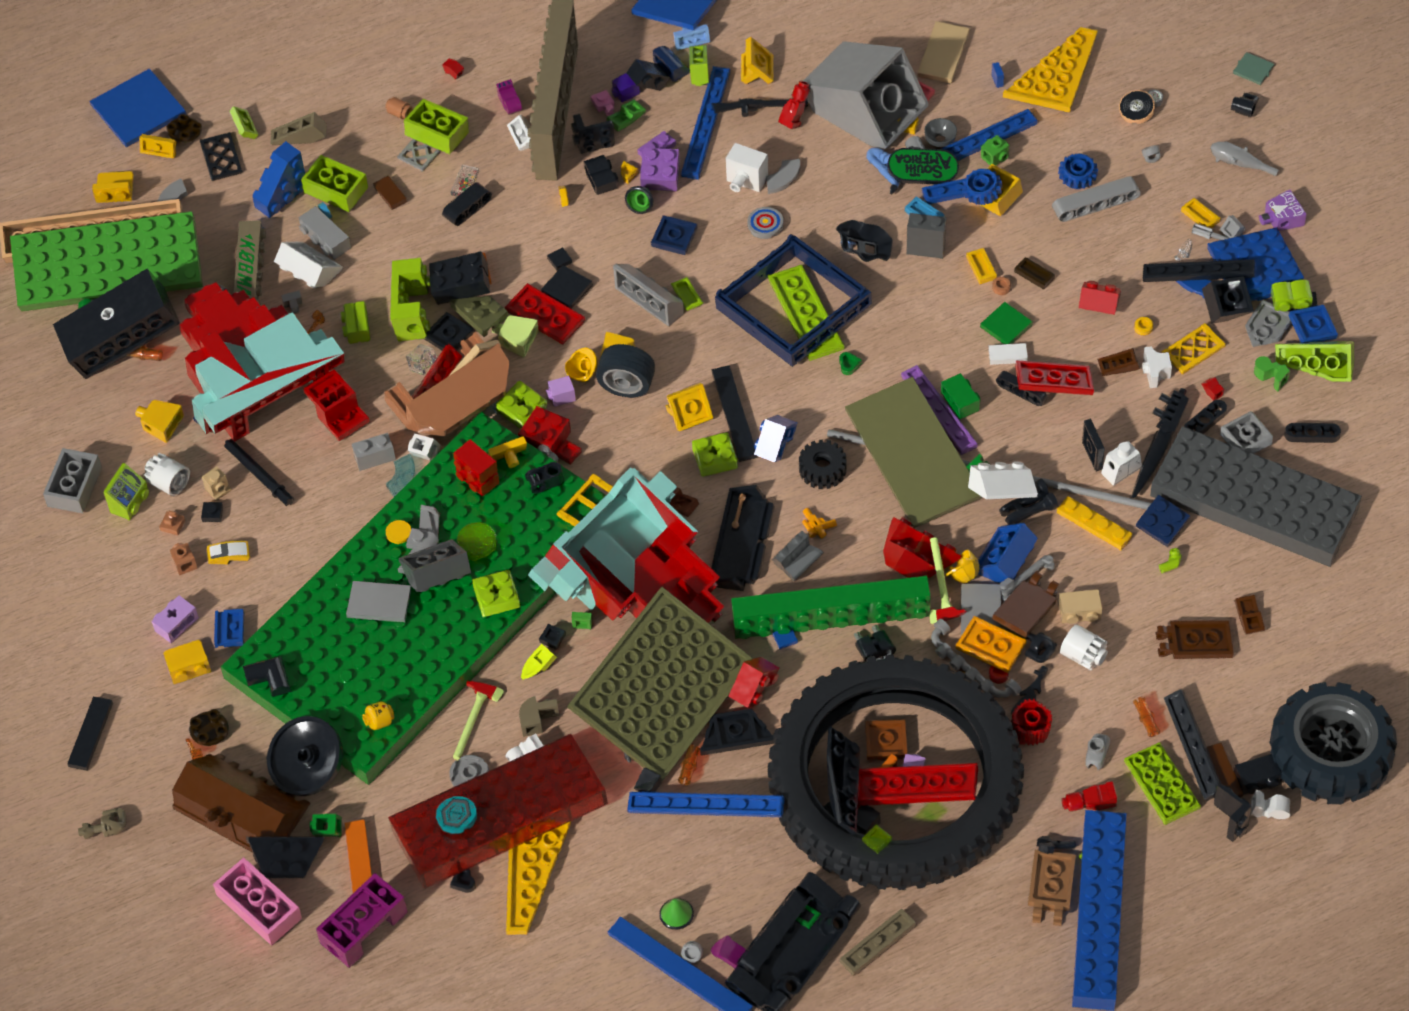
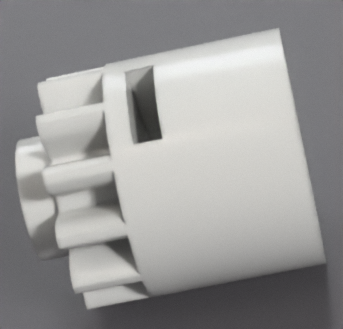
M158 453L157 456L154 455L148 460L145 465L146 473L143 475L148 483L171 496H177L186 487L190 478V470L165 454Z
M1076 624L1066 635L1061 645L1060 654L1092 670L1093 667L1095 668L1096 665L1100 666L1105 660L1108 653L1106 650L1107 641Z

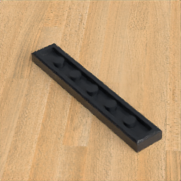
M1255 259L1144 264L1143 282L1230 279L1242 276L1244 278H1255Z
M730 365L711 369L738 461L742 462L757 458V455H754L756 449H754L753 439Z
M1179 689L1164 697V700L1203 798L1209 801L1215 797L1216 786L1219 783L1221 784L1184 690Z

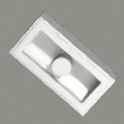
M520 114L507 126L518 149L522 151L529 148L528 127L531 126L528 120Z

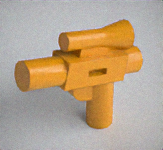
M809 508L803 510V514L808 522L805 519L802 523L807 529L810 538L818 535L822 539L827 535L824 531L825 529L837 526L835 519L825 521L823 518H817L815 514L813 515Z

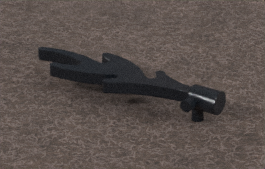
M1041 666L1039 671L1034 670V674H1037L1038 677L1028 688L1019 693L1020 696H1025L1015 704L1011 710V715L1014 709L1017 708V705L1020 706V703H1023L1024 700L1028 701L1031 699L1033 701L1035 699L1036 701L1034 690H1037L1038 694L1041 693L1040 683L1048 672L1047 667Z

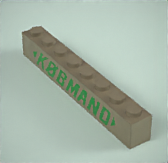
M261 220L239 221L234 293L244 289L249 298L255 297L261 306L258 298L262 296V288L259 284L263 281L261 267H264L262 253H265L263 239L266 238V229L262 228Z

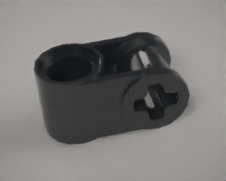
M550 462L541 467L531 469L525 474V478L530 482L531 491L534 494H539L559 486L564 481L561 465L557 462Z

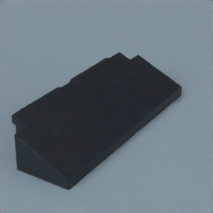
M757 485L729 488L711 567L720 577L716 581L718 584L716 588L744 591L745 583L754 585L755 580L760 576L766 549L763 541L769 535L775 506L767 499H764L765 495ZM740 494H744L746 498L743 501L738 520L739 527L733 528L732 522L735 520L739 504L738 498Z

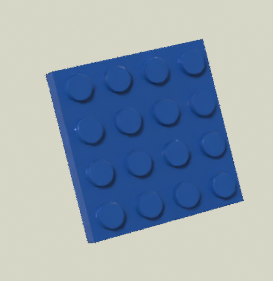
M1277 227L1208 243L1207 249L1213 261L1255 259V278H1244L1249 295L1271 290V285L1277 282H1293L1304 279Z

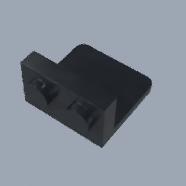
M573 115L574 123H571L574 135H572L574 145H578L581 154L609 148L615 144L614 125L611 120L585 127L581 115Z
M1219 783L1216 786L1214 805L1230 817L1226 838L1234 842L1237 837L1241 838L1246 833L1252 806L1246 799L1234 794L1231 788Z

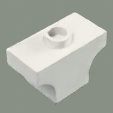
M1152 346L1144 347L1143 373L1147 374L1149 387L1157 388L1160 380L1171 377L1172 366L1169 353L1156 352Z

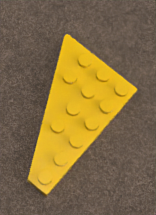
M1083 27L1077 29L1073 35L1067 38L1066 42L1054 48L1048 56L1040 60L1037 66L1031 67L1021 78L1014 81V85L1004 90L1003 98L1070 113L1098 31Z

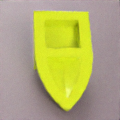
M541 643L526 661L522 669L521 679L530 678L541 670L545 672L557 657Z

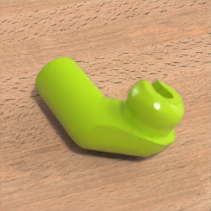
M1172 548L1169 551L1168 561L1159 564V570L1162 574L1179 567L1182 555L1178 548Z

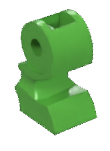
M1261 356L1255 361L1254 374L1262 381L1275 377L1273 386L1278 392L1289 380L1290 369L1286 365H1280L1277 362L1272 363L1268 357Z

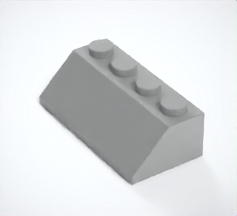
M615 264L613 266L615 288L668 327L684 314L683 301L669 293L665 287L659 286L651 277L645 276L640 269L634 268L630 264Z

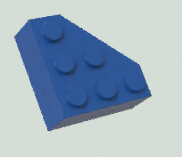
M286 141L273 151L270 157L272 162L269 168H265L260 178L262 182L260 188L255 190L252 196L255 208L269 218L278 213L281 208L304 191L301 179L305 175L301 152Z

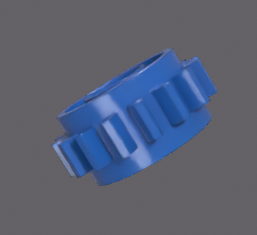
M1080 153L1071 154L1068 157H1064V161L1060 162L1058 170L1059 179H1063V184H1066L1069 188L1085 189L1092 185V181H1096V176H1098L1097 163H1094V159L1088 157V155Z
M978 169L972 171L966 176V180H963L964 186H962L965 198H968L970 203L973 202L976 205L989 204L998 199V194L1002 193V181L995 171Z

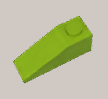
M707 45L689 46L691 85L703 86L709 83Z

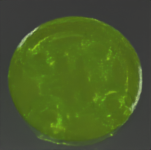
M475 522L468 524L460 530L457 537L458 545L467 552V556L472 561L489 555L497 546L494 530L485 523Z

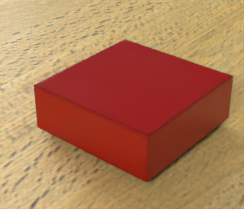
M566 440L555 454L559 459L571 465L582 453V448Z

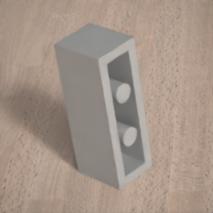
M316 206L299 217L301 232L304 235L307 234L315 245H319L325 255H329L335 260L351 249L349 237Z

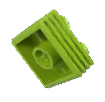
M519 380L496 403V411L521 429L536 406L543 409L547 408V400Z
M728 432L692 441V449L702 477L738 468V460Z
M510 570L472 580L483 617L520 607L519 597Z

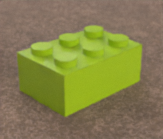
M422 99L404 119L405 135L451 154L469 133L468 117Z
M323 155L318 157L301 179L305 194L347 212L351 211L368 189L365 173Z

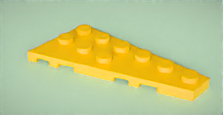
M570 820L509 822L507 935L528 934L571 825Z

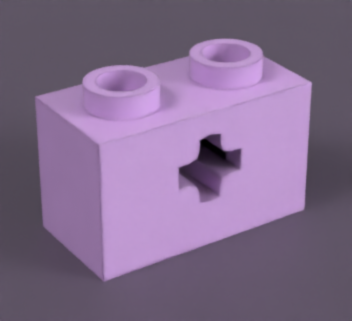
M179 595L174 600H171L163 611L154 616L152 624L155 632L172 643L199 617L196 608Z

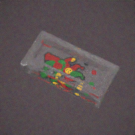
M461 165L451 189V195L459 196L474 184L479 174V168Z

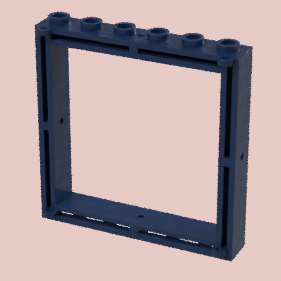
M790 234L780 247L773 250L767 257L760 260L754 267L747 270L724 290L719 289L716 292L715 304L717 310L793 367L872 305L871 291L798 237ZM797 257L851 299L798 341L790 345L736 304V302L766 280L768 275L775 273L791 259Z

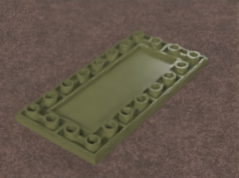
M913 377L845 406V411L913 528L982 498V496L968 488L970 473Z

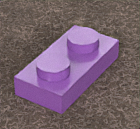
M663 131L637 149L638 155L642 157L643 148L671 149L676 146V140Z

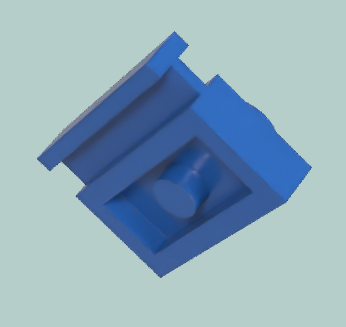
M244 610L215 611V648H218V646H242L244 644Z

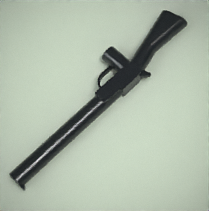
M739 98L737 102L711 103L714 114L741 108L742 116L747 117L749 115L748 111H757L758 108L784 107L788 100ZM808 100L804 101L805 107H808Z

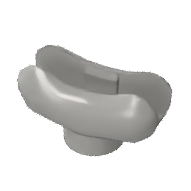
M1096 733L1089 740L1085 759L1088 769L1091 764L1095 765L1097 770L1103 767L1110 746L1108 735Z

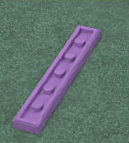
M918 365L902 372L901 377L903 380L911 377L914 378L960 455L977 448V442Z

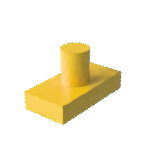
M523 436L488 449V455L495 461L505 458L508 467L513 468L519 465L516 453L526 450L527 442Z

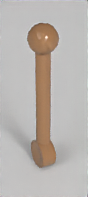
M740 494L738 498L739 504L735 520L732 522L733 528L739 527L738 520L743 501L746 498L744 494Z

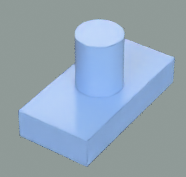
M707 24L697 26L694 30L682 28L681 31L673 32L676 50L710 42Z

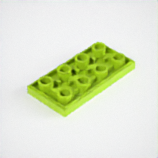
M1160 742L1124 758L1125 764L1164 825L1201 808L1200 803Z

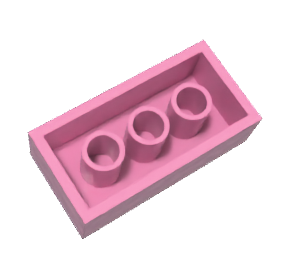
M244 857L213 884L216 895L271 946L302 919L299 907Z

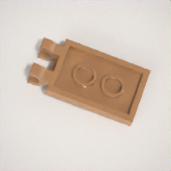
M1035 849L1028 906L1034 907L1032 922L1041 923L1042 910L1054 912L1053 925L1061 926L1063 910L1069 911L1075 854L1060 852L1047 854Z

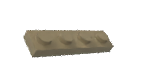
M901 908L840 958V963L855 976L916 926V922Z

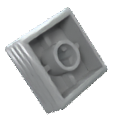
M1252 411L1221 427L1220 435L1229 445L1252 454L1272 444L1273 435Z

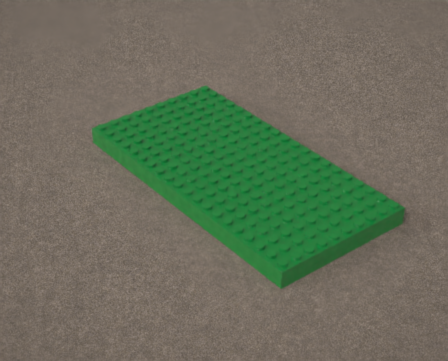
M480 412L221 666L224 679L285 724L292 719L302 716L317 717L329 723L337 731L342 742L343 759L341 765L367 785H370L466 686V682L471 681L556 594L551 587L544 591L528 574L545 557L551 546L566 531L569 533L574 528L573 525L559 518L557 512L564 507L586 481L561 465L564 477L561 485L539 494L532 493L530 482L526 480L525 474L531 469L556 461L527 443L526 450L516 453L519 465L509 468L505 458L496 461L500 482L484 496H481L478 492H473L469 484L459 480L456 476L453 453L470 439L488 454V449L520 438L483 412ZM592 485L582 494V496L596 505L606 496ZM577 500L566 513L581 521L592 509ZM421 505L435 507L440 513L439 544L452 539L467 552L471 573L466 574L460 579L449 580L444 585L430 587L424 592H417L411 586L405 622L347 618L346 613L353 581L410 585L406 575L398 573V568L401 566L399 558L409 555L412 549L407 548V541L401 544L390 542L386 537V528L393 521L403 520L411 526V529H419ZM510 570L519 597L520 607L483 617L472 580ZM278 656L282 657L291 692L272 697L268 681L248 686L243 666ZM383 701L392 707L394 719H392L391 725L373 730L369 725H365L363 714H365V709L368 705Z

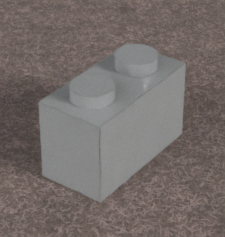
M388 433L352 443L359 471L396 460Z

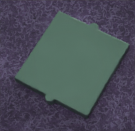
M1246 52L1243 58L1238 61L1233 74L1261 85L1265 78L1269 77V72L1273 68L1274 63Z

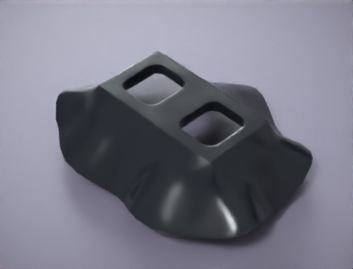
M849 220L840 223L836 227L837 232L840 234L841 247L845 252L857 254L864 262L874 259L889 260L892 250V238L880 226L866 224L857 220ZM848 241L856 242L857 250L850 249ZM865 245L873 246L874 254L867 253Z

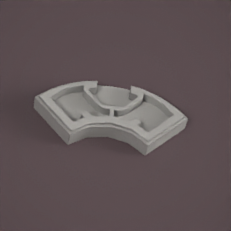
M800 159L784 160L779 171L773 175L766 176L768 194L782 191L793 180H796L800 171Z
M182 179L167 186L159 196L158 202L174 199L181 200L187 196L188 193Z

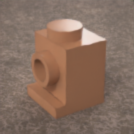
M177 543L170 549V554L179 576L198 569L188 543Z

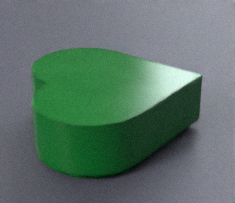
M849 352L841 353L839 356L841 372L844 375H852L862 364V359Z

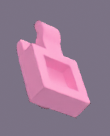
M607 90L591 96V101L598 112L604 110L606 116L614 114V100Z

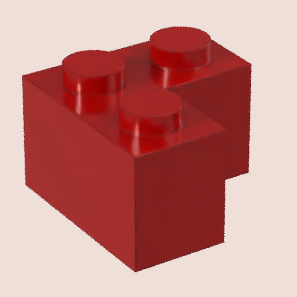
M761 656L743 662L728 697L747 708L758 705L763 697L761 694L763 689L776 683L780 667Z

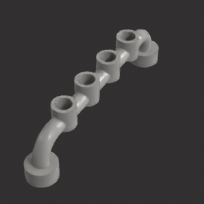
M942 619L934 623L935 629L932 632L931 639L932 643L937 647L935 652L942 659L946 656L950 658L949 664L954 670L958 671L961 668L966 672V677L970 678L972 682H979L985 692H990L997 698H1006L1010 695L1017 696L1022 691L1019 684L1013 679H1010L1005 684V690H998L989 679H985L975 667H971L961 655H957L947 643H943L939 639L940 634L945 636L950 631L949 625Z

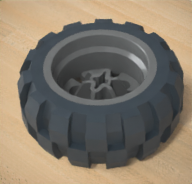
M1326 682L1312 684L1309 686L1308 692H1305L1303 689L1298 690L1287 698L1286 704L1279 707L1274 717L1269 741L1271 745L1270 754H1272L1274 762L1278 764L1282 771V780L1292 790L1296 787L1301 789L1302 797L1316 802L1317 798L1327 799V804H1343L1346 798H1350L1352 802L1369 796L1370 789L1372 791L1378 789L1387 779L1388 772L1392 768L1397 747V736L1395 728L1391 725V717L1383 705L1377 707L1374 696L1363 689L1358 693L1351 690L1350 684L1337 682L1336 686H1327ZM1319 725H1323V731L1320 729Z

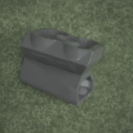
M801 531L771 560L791 580L795 581L824 552L810 545L808 535Z

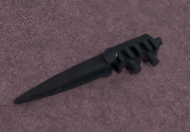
M1180 388L1179 392L1174 390L1170 396L1161 393L1158 398L1165 402L1166 406L1163 411L1155 407L1152 414L1160 417L1156 425L1159 430L1155 432L1144 458L1131 498H1135L1150 479L1174 436L1189 400L1185 396L1187 390L1184 388Z

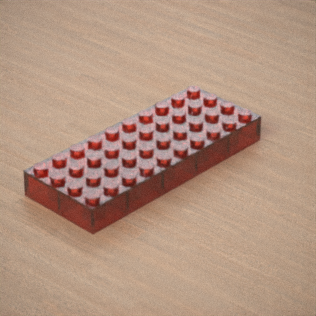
M569 734L391 815L388 819L395 838L423 889H426L608 804L605 788L572 734ZM456 796L470 799L477 810V820L470 829L468 827L462 833L451 834L442 830L436 819V811L439 805L446 799Z

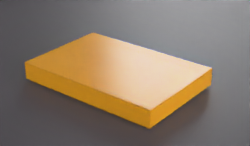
M973 616L957 642L955 649L1009 673L1027 644V640Z

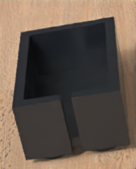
M482 251L429 263L431 294L437 305L449 303L453 299L470 298L490 293L488 263Z

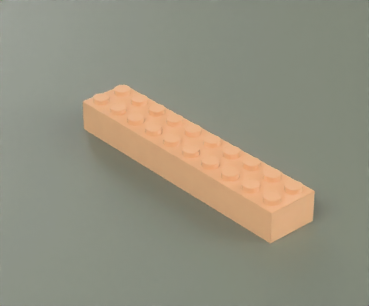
M180 199L2 222L0 223L2 258L6 263H13L10 236L183 213Z

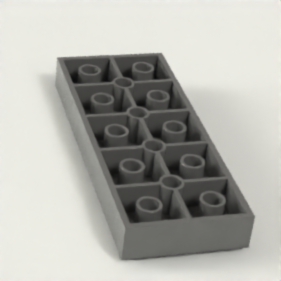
M1183 426L1151 484L1150 492L1151 497L1156 498L1160 495L1179 508L1331 567L1359 510L1362 497L1351 491Z

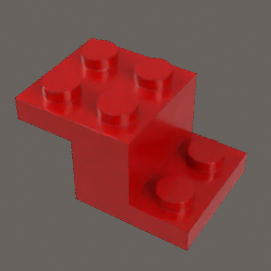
M335 369L303 388L304 393L315 404L319 420L338 441H341L370 422L369 417L358 406L356 393Z

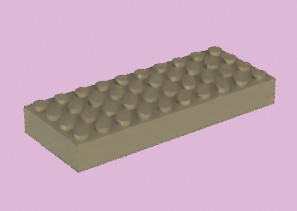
M552 0V4L548 5V15L550 16L546 18L547 31H544L543 37L545 45L541 47L543 58L539 59V69L541 71L537 72L538 85H535L534 92L536 99H533L532 102L534 113L530 114V124L532 125L528 127L529 149H532V172H535L536 180L557 181L578 51L574 0Z

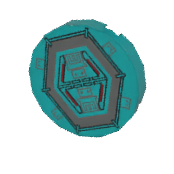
M462 796L451 797L439 805L436 811V819L438 825L445 832L451 834L462 833L468 827L470 829L476 822L477 810L470 799Z

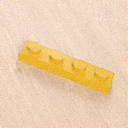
M1069 496L1057 508L1058 514L1119 550H1122L1132 538L1131 532Z

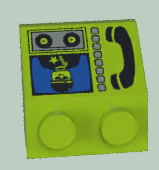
M122 463L103 491L110 513L127 520H131L133 515L137 514L139 506L149 495L146 481L125 463Z

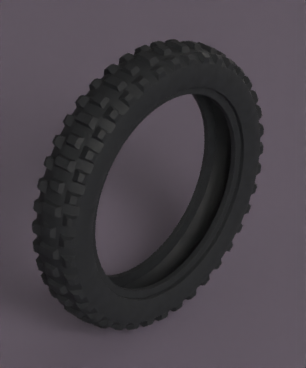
M886 655L885 659L876 660L875 656L867 657L866 662L863 663L855 660L849 662L848 667L844 669L836 667L831 670V675L827 677L820 676L816 679V684L813 687L807 686L802 690V697L793 700L790 704V712L785 713L781 718V728L776 729L774 732L773 741L775 745L770 747L769 758L772 761L768 763V777L772 780L769 781L768 785L771 794L785 797L783 816L779 817V821L785 827V831L790 839L796 843L800 850L808 855L812 862H817L818 865L829 873L834 871V873L840 876V879L848 881L851 878L852 881L857 882L861 886L866 887L870 883L877 885V888L886 890L887 886H892V888H897L898 890H905L907 886L912 885L919 889L925 888L926 883L929 882L932 884L943 883L945 877L950 875L957 877L962 874V870L965 867H974L977 865L978 858L981 856L987 857L991 853L992 845L999 844L1003 839V830L1010 827L1013 822L1011 815L1017 813L1020 799L1018 796L1023 791V783L1020 779L1024 778V764L1020 763L1022 760V750L1018 747L1019 742L1016 730H1013V725L1005 715V710L994 700L990 692H985L979 682H972L970 678L966 677L965 673L961 671L956 673L950 670L949 665L944 663L938 666L931 659L927 658L917 661L910 655H905L904 659H899V657H894V655ZM879 704H910L939 713L952 721L967 735L978 753L983 769V781L976 800L951 825L925 837L893 841L872 838L857 832L853 835L840 826L837 820L824 809L809 781L808 767L811 756L829 727H832L839 720L855 711Z

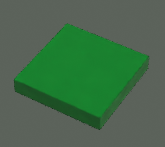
M1004 302L980 323V328L1001 343L1012 344L1033 325V321Z

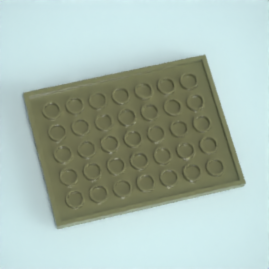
M661 587L568 704L567 708L643 768L645 767L659 774L663 781L730 694L743 662L753 658Z

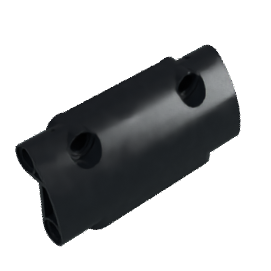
M808 872L799 885L786 896L738 959L736 968L725 981L726 986L736 995L761 1011H783L794 995L800 992L847 929L848 923L861 907L860 902L851 895L841 897L819 876ZM806 905L821 913L810 929L796 921L799 916L809 923L815 915L805 908ZM833 920L838 922V929L834 926ZM786 983L791 985V992L787 989Z

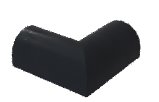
M281 656L243 666L248 686L268 681L272 697L291 692Z

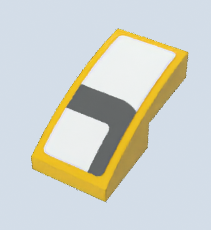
M229 541L207 546L208 564L227 565L229 560L248 561L250 557L248 541Z

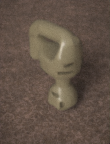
M121 808L105 810L102 812L101 824L91 825L83 823L82 828H78L79 836L89 839L99 832H103L105 837L118 835L125 828L126 813ZM118 816V822L114 821V817Z

